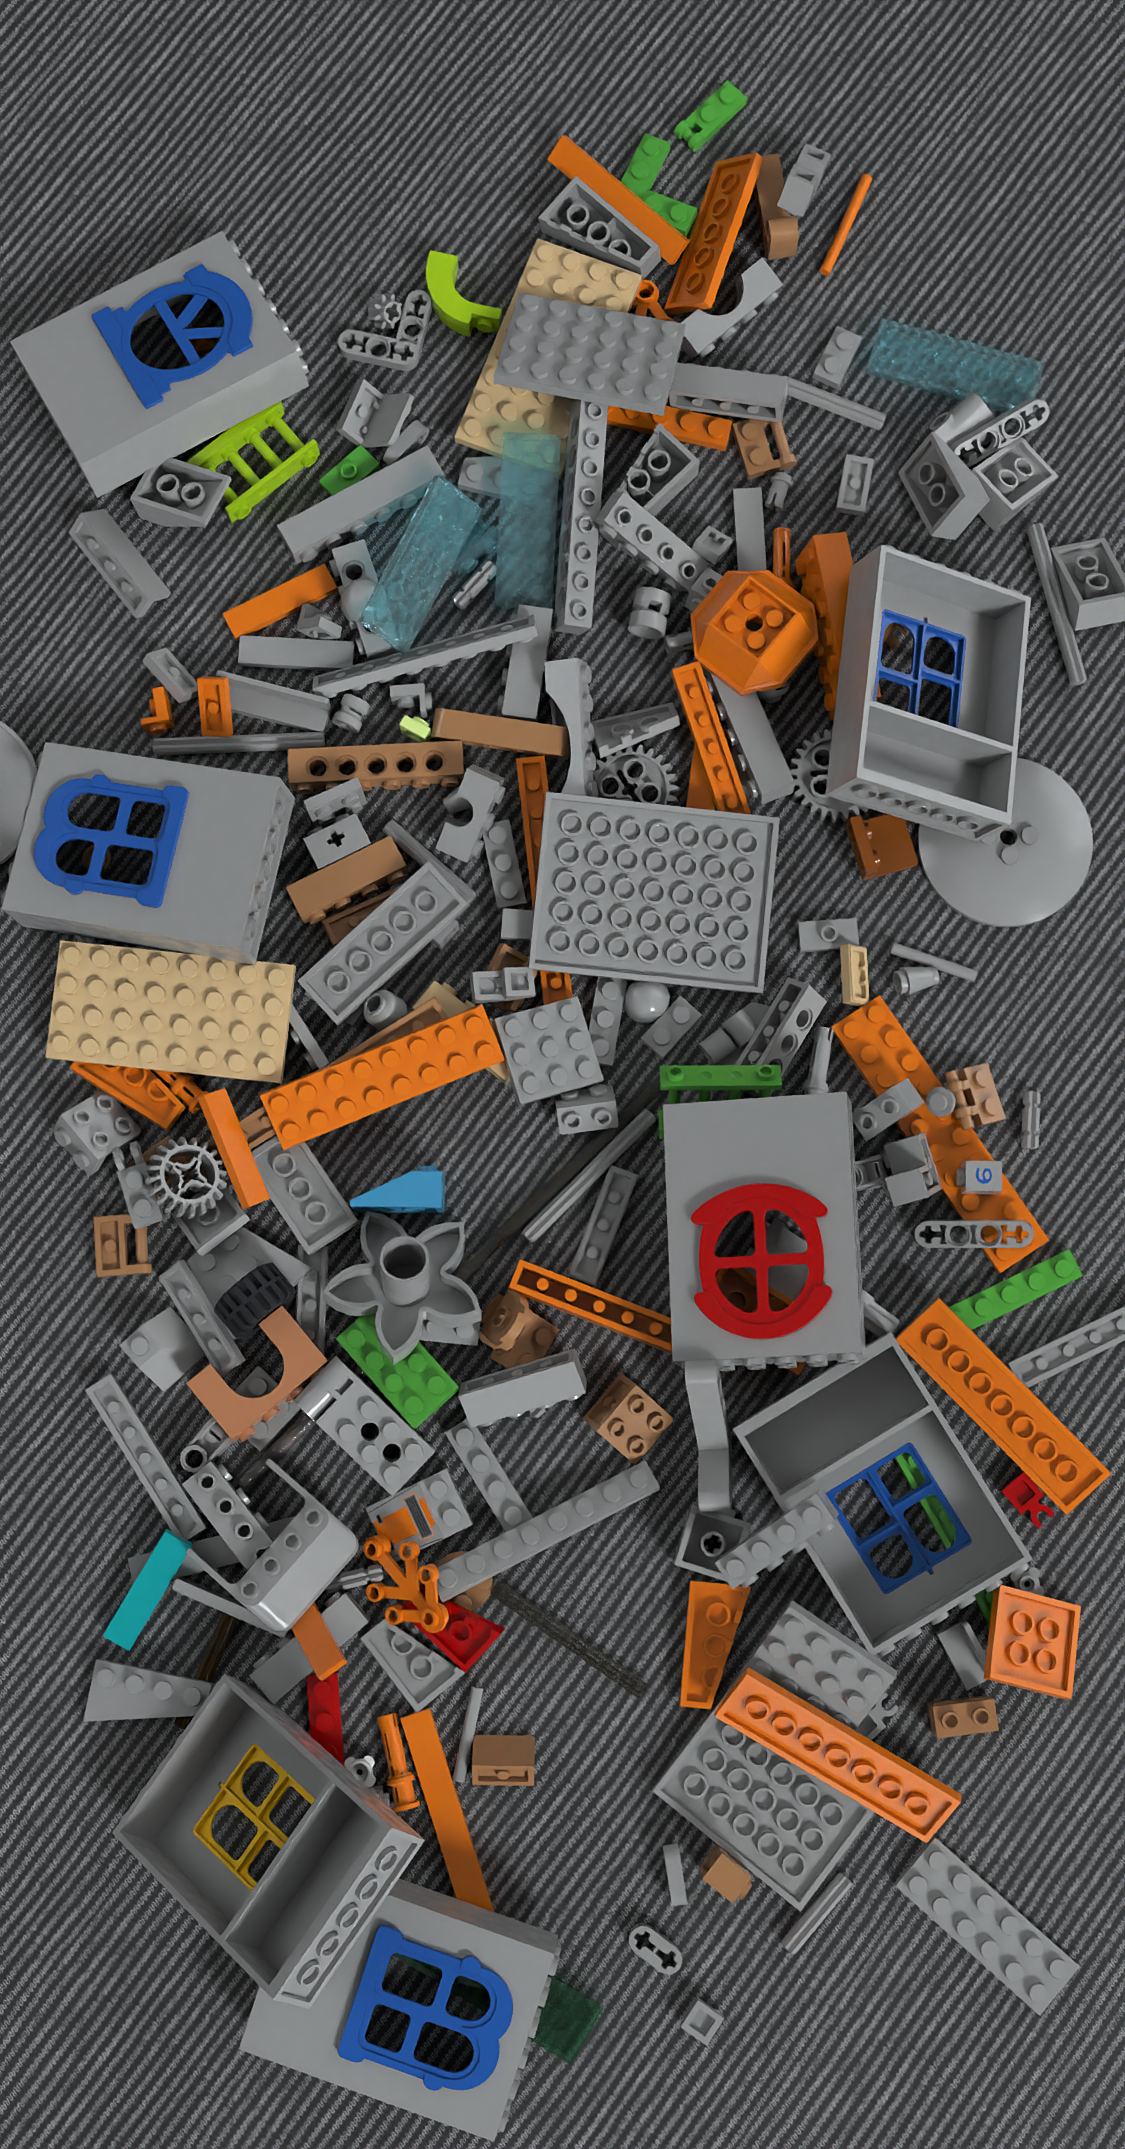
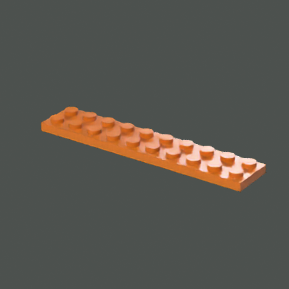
M880 995L830 1028L834 1029V1036L876 1097L907 1078L925 1103L895 1124L904 1137L925 1132L941 1182V1191L961 1220L1021 1219L1026 1220L1032 1225L1034 1237L1030 1244L1025 1247L981 1248L998 1274L1049 1241L1003 1172L1002 1192L998 1194H961V1186L956 1185V1170L961 1168V1163L964 1161H994V1159L972 1128L963 1130L960 1120L956 1119L954 1113L956 1107H954L949 1115L943 1117L935 1116L928 1110L926 1097L929 1091L943 1086ZM987 1225L982 1228L981 1237L986 1242H994L998 1237V1232L995 1227ZM1002 1225L1004 1232L1002 1242H1007V1236H1016L1018 1242H1022L1023 1238L1028 1236V1231H1023L1020 1225L1017 1226L1015 1231H1006L1007 1225Z

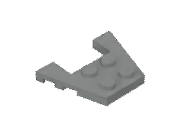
M243 1226L203 1257L196 1252L187 1260L193 1275L214 1308L218 1300L229 1288L246 1274L263 1264L273 1262L293 1287L313 1270L308 1264L298 1260ZM226 1327V1329L228 1330V1332H229V1334L231 1335L232 1339L235 1340V1339H236L235 1336H234V1335L230 1332V1330Z

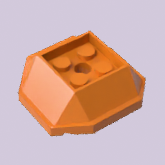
M769 570L727 571L691 613L695 662L700 661L704 669L740 696L752 694V692L781 688L819 643L814 604ZM751 623H758L762 626L757 631H751L747 628Z

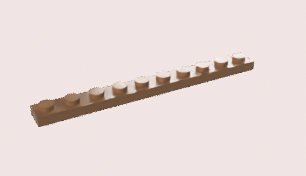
M433 997L327 1066L448 1018L436 997ZM264 1106L239 1121L250 1150L276 1134ZM214 1138L207 1141L208 1147L206 1151L211 1152L213 1149H216L217 1154L213 1158L215 1160L222 1159ZM184 1156V1159L188 1163L192 1157ZM200 1164V1173L204 1178H207V1173ZM222 1164L220 1167H218L219 1170L223 1168L225 1165Z

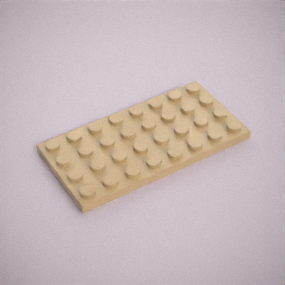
M537 238L455 434V442L561 480L566 466L570 405L577 399L494 384V373L518 294L524 293L629 313L641 285L642 275Z
M60 940L45 1058L282 1084L296 966L256 961L255 965L195 954Z

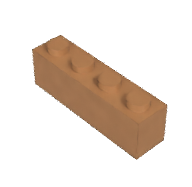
M390 835L287 886L286 889L303 923L310 922V924H314L323 920L326 917V913L334 909L337 911L346 909L352 904V900L360 896L363 898L372 896L378 892V887L386 883L393 885L405 878L404 874L408 873V869Z

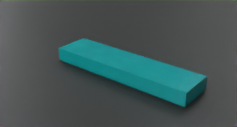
M168 1529L165 1530L103 1634L105 1638L130 1651L185 1559L186 1551L189 1548L191 1549L193 1545L191 1542Z

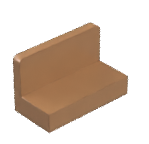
M475 1735L473 1737L472 1785L534 1786L535 1737Z

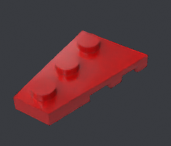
M419 1585L420 1592L425 1597V1587ZM438 1595V1603L443 1604L449 1614V1619L444 1629L437 1633H430L422 1627L421 1623H412L466 1673L502 1634L505 1628L450 1600L442 1603ZM406 1600L401 1605L404 1609H417L411 1600Z

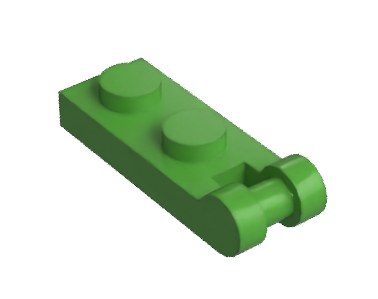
M727 80L686 120L681 121L676 126L674 135L679 139L687 141L688 147L693 152L698 151L747 104V97ZM695 128L699 133L695 134L692 130Z

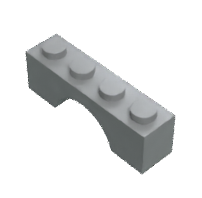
M763 257L734 281L737 299L733 311L725 315L716 316L697 309L681 322L686 324L681 347L691 360L697 355L704 358L715 348L712 343L718 338L725 341L737 331L734 326L742 320L746 324L758 314L755 309L763 303L767 307L779 297L776 291L783 284Z

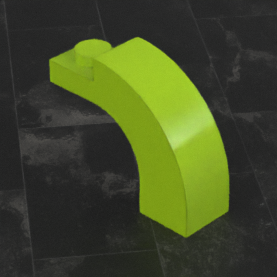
M430 250L426 265L427 289L432 308L439 319L450 329L469 337L473 327H477V329L483 332H498L502 324V309L472 303L461 297L455 289V282L459 271L458 257Z

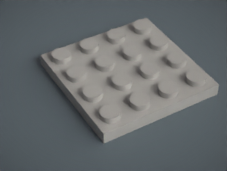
M791 1601L729 1685L727 1691L732 1689L749 1667L851 1729L856 1730L896 1678L897 1670L876 1656L871 1655L867 1650L794 1601Z

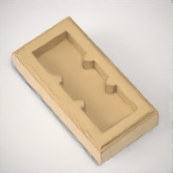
M852 944L840 945V977L842 981L843 1003L862 1007L869 1002L867 948Z

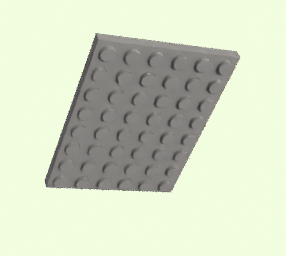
M546 792L528 969L762 994L780 818Z

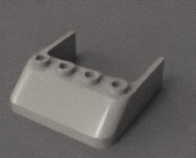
M268 1459L265 1463L271 1470L305 1499V1506L240 1581L235 1584H230L192 1549L189 1548L186 1554L274 1632L283 1633L295 1625L353 1558L359 1544L357 1537L350 1529L271 1459Z

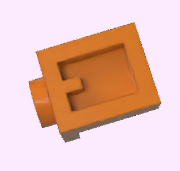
M163 686L152 688L153 699H149V704L154 717L140 720L144 731L152 735L163 734L167 732V729L174 728L169 695Z

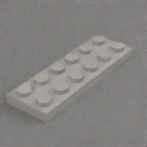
M428 861L306 972L298 982L329 1017L339 1025L469 905Z
M935 1836L929 1840L894 1883L901 1892L1039 2016L1080 1967Z

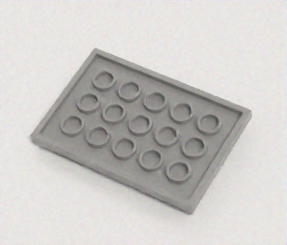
M519 293L494 373V384L664 416L686 324Z
M726 1691L652 1791L801 1912L874 1812L714 1717L716 1708L729 1693V1691Z

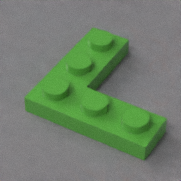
M645 133L621 182L687 237L698 215L697 208L650 191L671 146L670 142Z

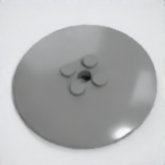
M1017 758L1010 826L979 841L967 839L919 824L918 853L921 866L936 894L950 908L962 916L994 927L1030 925L1060 910L1081 887L1088 873L1093 852L1090 820L1083 803L1075 791L1064 779L1047 767L1022 758ZM1004 831L1011 832L1015 836V843L1012 845L1004 844L1000 839V833Z

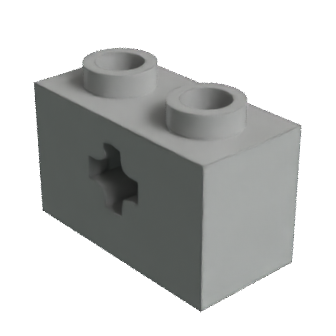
M356 813L341 815L333 821L334 824L326 828L322 826L314 828L308 832L307 837L303 838L318 870L371 845ZM338 838L342 845L337 847L333 843V839Z
M907 1078L892 1086L852 1115V1119L864 1139L868 1141L887 1130L925 1102Z

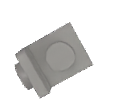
M708 526L695 540L692 549L703 559L716 565L717 562L722 563L733 539Z
M310 604L302 605L297 631L318 640L340 638L342 627L332 622V618L327 616V613Z
M424 683L390 686L392 705H397L399 708H410L415 706V703H420L422 719H428L427 710H433L431 692H426Z

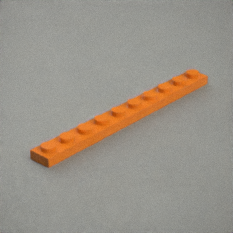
M545 755L516 758L533 910L545 793L549 792ZM540 971L544 1005L573 997L570 974Z

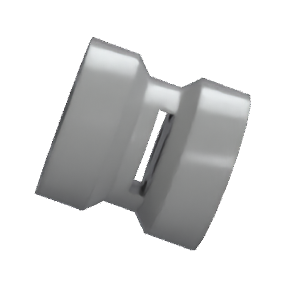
M344 694L340 702L342 707L340 711L335 713L332 721L344 730L359 733L362 726L361 719L367 715L370 705L359 697Z

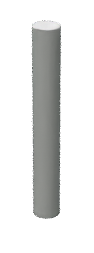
M895 942L890 952L896 956L929 967H936L937 970L972 982L975 981L978 973L977 970Z
M471 1686L452 1780L457 1782H464L483 1694V1688Z

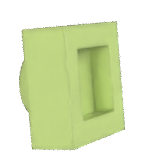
M406 715L403 717L399 724L402 734L418 743L431 740V730L426 721L416 716L413 719Z

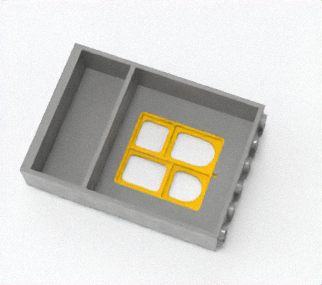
M226 1674L215 1684L208 1698L196 1711L189 1725L177 1738L172 1749L165 1759L160 1762L146 1786L140 1790L138 1797L129 1810L121 1817L119 1824L112 1832L273 2000L310 2009L425 1841L276 1704H272L261 1690ZM257 1762H265L278 1773L279 1779L263 1803L256 1807L243 1793L242 1782L247 1769ZM289 1787H293L311 1804V1807L288 1838L270 1820V1813ZM227 1805L236 1806L258 1828L256 1836L238 1860H234L216 1842L212 1834V1823L216 1813ZM271 1840L281 1850L257 1883L250 1876L248 1868L264 1844Z

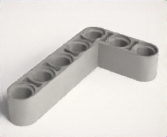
M717 1359L685 1360V1382L699 1450L698 1503L700 1512L731 1511L732 1443L719 1367H716L718 1364Z

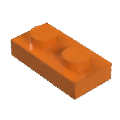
M204 676L197 678L202 736L229 737L233 735L229 678Z

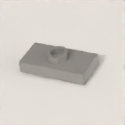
M857 918L798 922L797 924L800 953L840 950V945L845 944L859 946Z

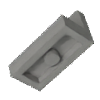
M960 1620L936 1633L965 1690L968 1691L987 1680L983 1679L986 1654L967 1621Z

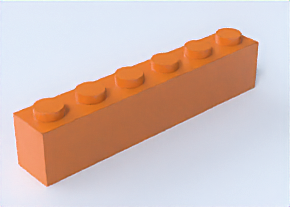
M519 1260L509 1285V1290H514L524 1297L672 1354L671 1318L524 1260Z

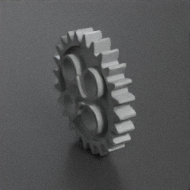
M825 729L822 739L814 733L812 736L813 743L805 739L802 744L804 750L797 748L795 751V755L799 759L791 760L790 765L796 769H792L790 772L795 779L794 789L798 790L794 793L793 798H803L800 808L802 809L809 805L811 807L809 816L814 815L817 811L820 812V821H823L826 815H830L832 823H835L837 816L841 815L842 820L847 822L849 813L854 817L860 814L859 808L865 812L869 808L830 797L826 794H818L813 788L816 784L827 786L829 764L820 766L814 759L817 756H823L829 761L832 736ZM810 773H815L817 776L812 777Z
M641 744L636 752H634L631 745L626 748L624 753L622 750H619L615 756L607 755L605 763L597 759L596 762L600 769L598 771L593 770L594 782H596L598 788L597 797L635 801L629 795V790L617 774L620 770L624 773L627 781L635 789L636 795L643 803L661 805L678 803L679 800L672 796V793L678 792L680 789L676 785H671L672 782L678 779L675 774H668L673 768L671 764L668 763L662 766L665 757L661 754L655 758L656 751L653 748L645 754V748ZM637 765L642 766V774L637 778H631V769ZM611 782H618V790L614 794H607V785ZM649 790H658V797L655 801L647 802L645 800V795Z

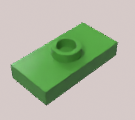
M360 444L321 478L319 484L330 496H333L374 474L380 469V464Z

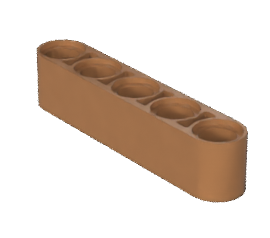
M443 708L435 709L431 733L432 739L439 741L462 740L464 745L537 756L545 755V757L556 759H570L571 743L567 727Z

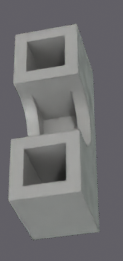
M805 144L797 163L794 164L788 175L777 206L783 208L784 212L789 215L803 217L821 182L831 154Z
M474 764L467 768L457 796L470 802L473 807V818L470 822H461L454 818L446 821L435 849L464 862H469L474 856H479L484 845V841L480 840L484 829L489 831L495 815L491 813L495 803L500 804L506 788L502 787L505 778Z

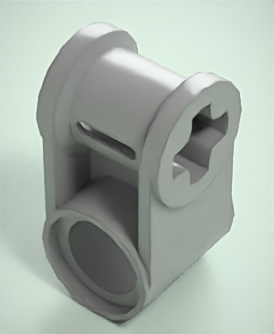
M883 1154L855 1162L857 1191L884 1186L886 1183L885 1178L888 1175Z
M214 1417L207 1421L196 1437L181 1453V1465L188 1472L197 1473L210 1461L214 1462L233 1443ZM212 1431L221 1439V1441H219V1440L212 1434ZM197 1450L202 1453L203 1462L199 1467L193 1468L188 1463V1457L190 1453Z

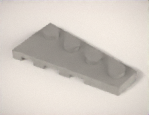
M96 1659L83 1722L194 1716L212 1692L215 1683L104 1659Z

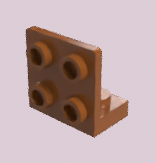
M889 814L864 821L861 815L849 818L846 830L862 881L917 866L918 860L905 819Z

